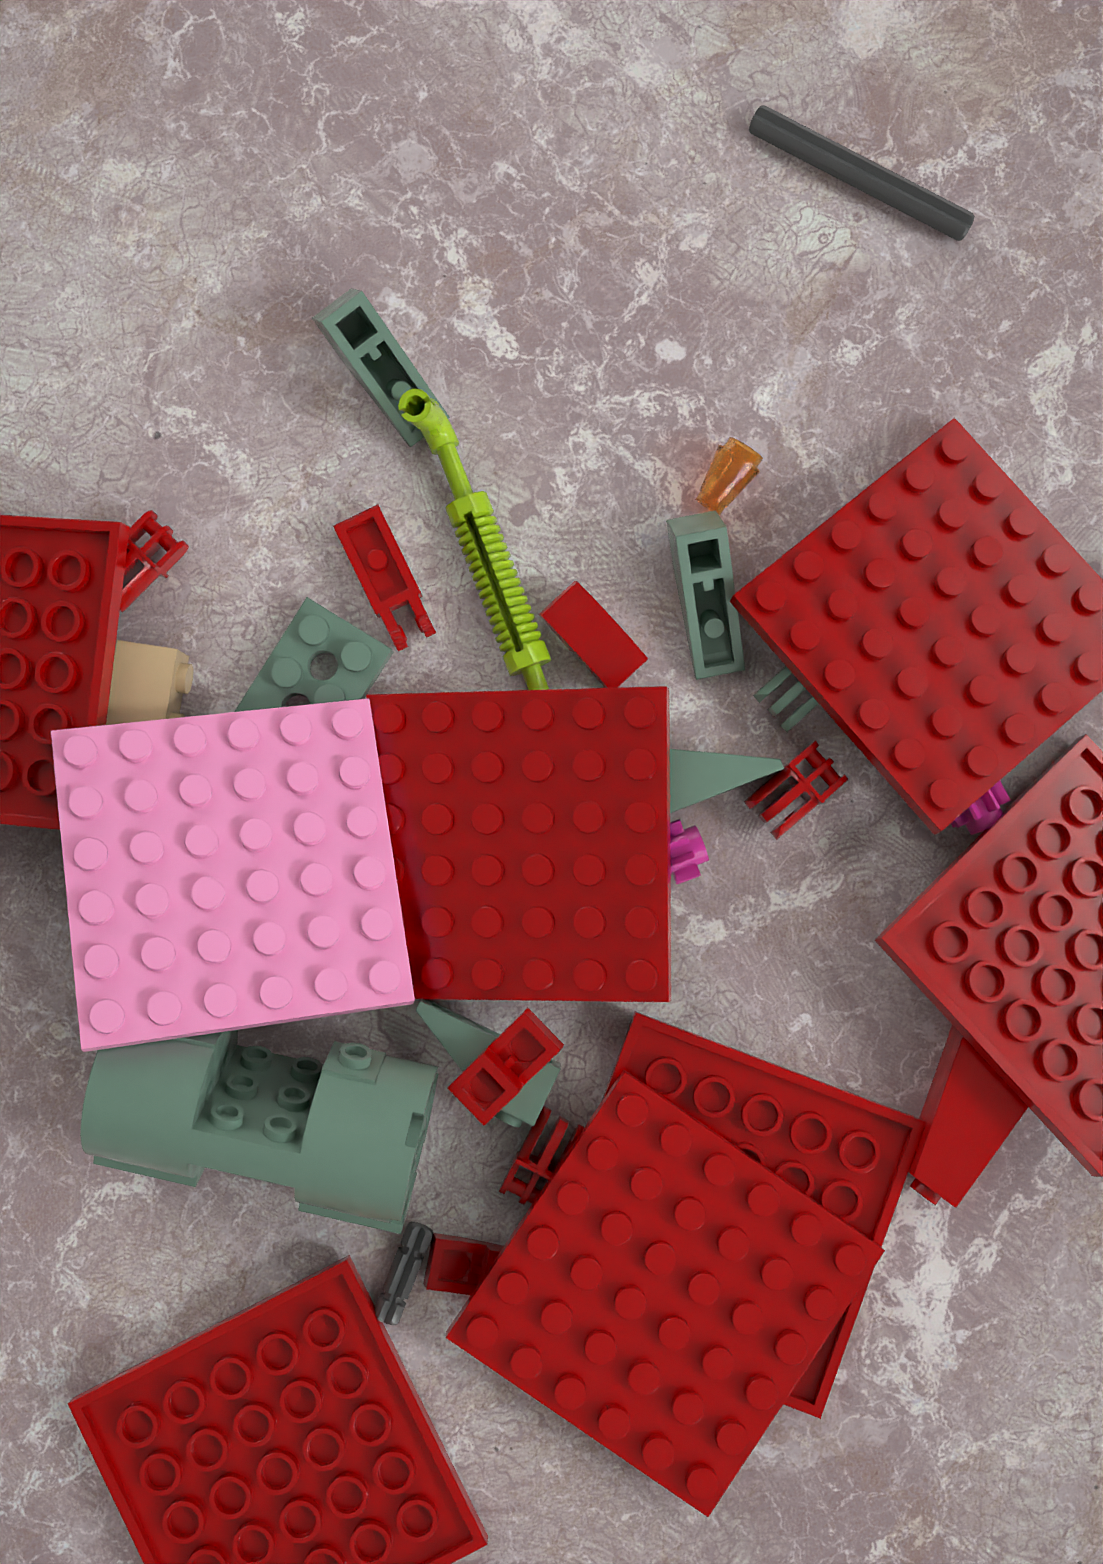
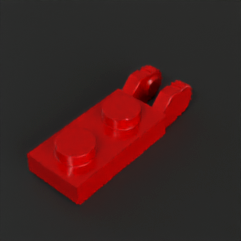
M377 504L334 525L336 534L376 616L382 618L396 649L400 651L407 648L408 645L407 637L401 625L397 624L392 611L409 603L415 614L414 619L420 632L424 633L426 638L436 634L420 600L423 597L379 505Z

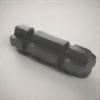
M411 1221L405 1229L400 1242L403 1247H399L382 1288L385 1293L380 1294L374 1309L377 1319L381 1322L397 1325L400 1321L406 1302L403 1300L409 1298L424 1256L421 1254L427 1252L433 1236V1230L424 1224Z

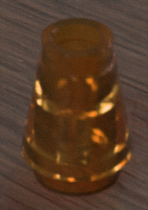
M729 437L724 446L718 445L699 490L700 492L695 500L708 510L716 511L720 516L723 510L760 473L757 467L763 457L741 441Z

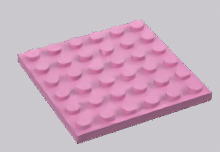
M369 698L51 731L80 1044L83 1052L414 1003V991Z

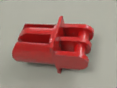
M152 510L144 513L129 529L120 604L121 612H124L160 575L167 578L169 576L167 572L183 557L189 548L185 541L178 542L172 537L173 530L168 525L162 527L156 521L158 516ZM147 532L151 538L140 548L135 543ZM162 547L167 553L155 563L151 557Z
M816 740L744 801L749 809L753 808L787 779L791 787L758 815L764 823H767L797 797L801 796L805 800L770 831L776 840L817 805L824 803L830 795L849 779L845 774L840 777L831 766L834 761L830 757L825 760L816 749L819 746ZM803 759H806L814 769L806 777L795 767ZM818 776L829 786L820 794L810 784Z
M544 1105L520 1150L517 1151L498 1191L503 1195L506 1191L520 1197L518 1202L522 1205H525L527 1201L533 1204L541 1190L535 1188L539 1177L542 1176L550 1180L552 1174L584 1128L580 1124L577 1125L556 1167L550 1164L568 1127L569 1122L561 1116L557 1118L538 1156L531 1154L552 1111ZM520 1165L532 1171L527 1183L514 1177Z

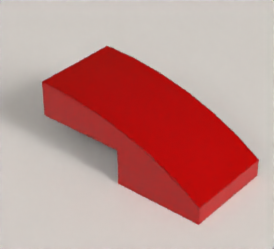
M578 581L570 584L538 614L569 651L578 656L604 688H618L648 660V657Z
M527 1007L447 1089L485 1126L522 1090L532 1077L561 1051L564 1044Z
M433 1233L423 1282L426 1290L471 1295L504 1246L475 1239Z

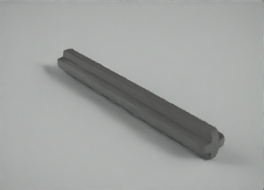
M761 105L756 110L750 122L749 131L752 135L957 241L964 239L974 222L975 216L972 212L765 105Z

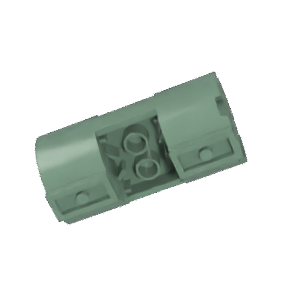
M238 1030L97 1050L84 1097L80 1128L82 1149L86 1154L94 1156L93 1164L196 1187L205 1168L295 1188L294 1198L295 1202L299 1203L298 1211L401 1234L411 1202L423 1143H425L436 1092L439 1066L386 1055V1052L370 1049L361 1043H342L337 1041L333 1042L326 1061L322 1064L317 1059L311 1057L293 1058L275 1054L262 1046L245 1047L237 1045Z

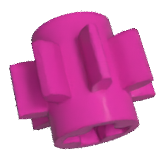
M1001 781L997 782L951 823L952 827L959 828L966 825L971 835L990 828L1003 814L1000 806L1011 801Z
M680 819L670 823L671 875H673L676 884L701 876L697 865L709 861L704 842L696 825L683 829Z

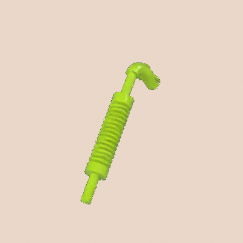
M410 389L399 400V410L404 412L401 416L422 432L431 453L439 457L455 499L445 509L452 528L457 529L455 535L457 538H460L458 543L459 546L463 547L461 549L462 554L467 555L465 558L466 564H471L468 569L469 572L474 573L471 577L473 581H477L475 584L476 590H481L478 594L479 598L485 599L482 605L483 608H488L485 613L486 616L491 617L488 621L490 625L494 626L492 629L493 634H499L495 639L497 643H502L499 649L500 652H505L502 657L510 676L522 674L528 690L549 689L541 666L549 663L551 657L544 640H538L542 634L540 631H535L538 628L537 622H532L535 616L533 613H529L531 606L525 604L528 598L522 595L525 591L523 587H519L521 584L520 578H515L518 572L516 569H512L514 566L513 560H508L511 554L509 551H505L508 547L506 543L502 542L504 536L499 533L501 531L500 526L495 525L497 523L496 516H491L494 510L487 492L479 491L473 493L456 449L459 445L458 438L450 421L440 408L439 403L430 398L421 389Z

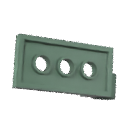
M306 597L234 712L285 707L286 702L291 697L297 695L307 697L310 704L365 699L366 694L374 685L394 651ZM324 653L335 656L338 667L334 676L327 680L315 679L311 673V663L314 658Z

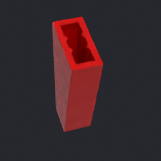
M953 1025L951 1026L919 1117L926 1124L908 1173L915 1177L910 1187L936 1206L942 1197L957 1208L1026 1112L1028 1106Z

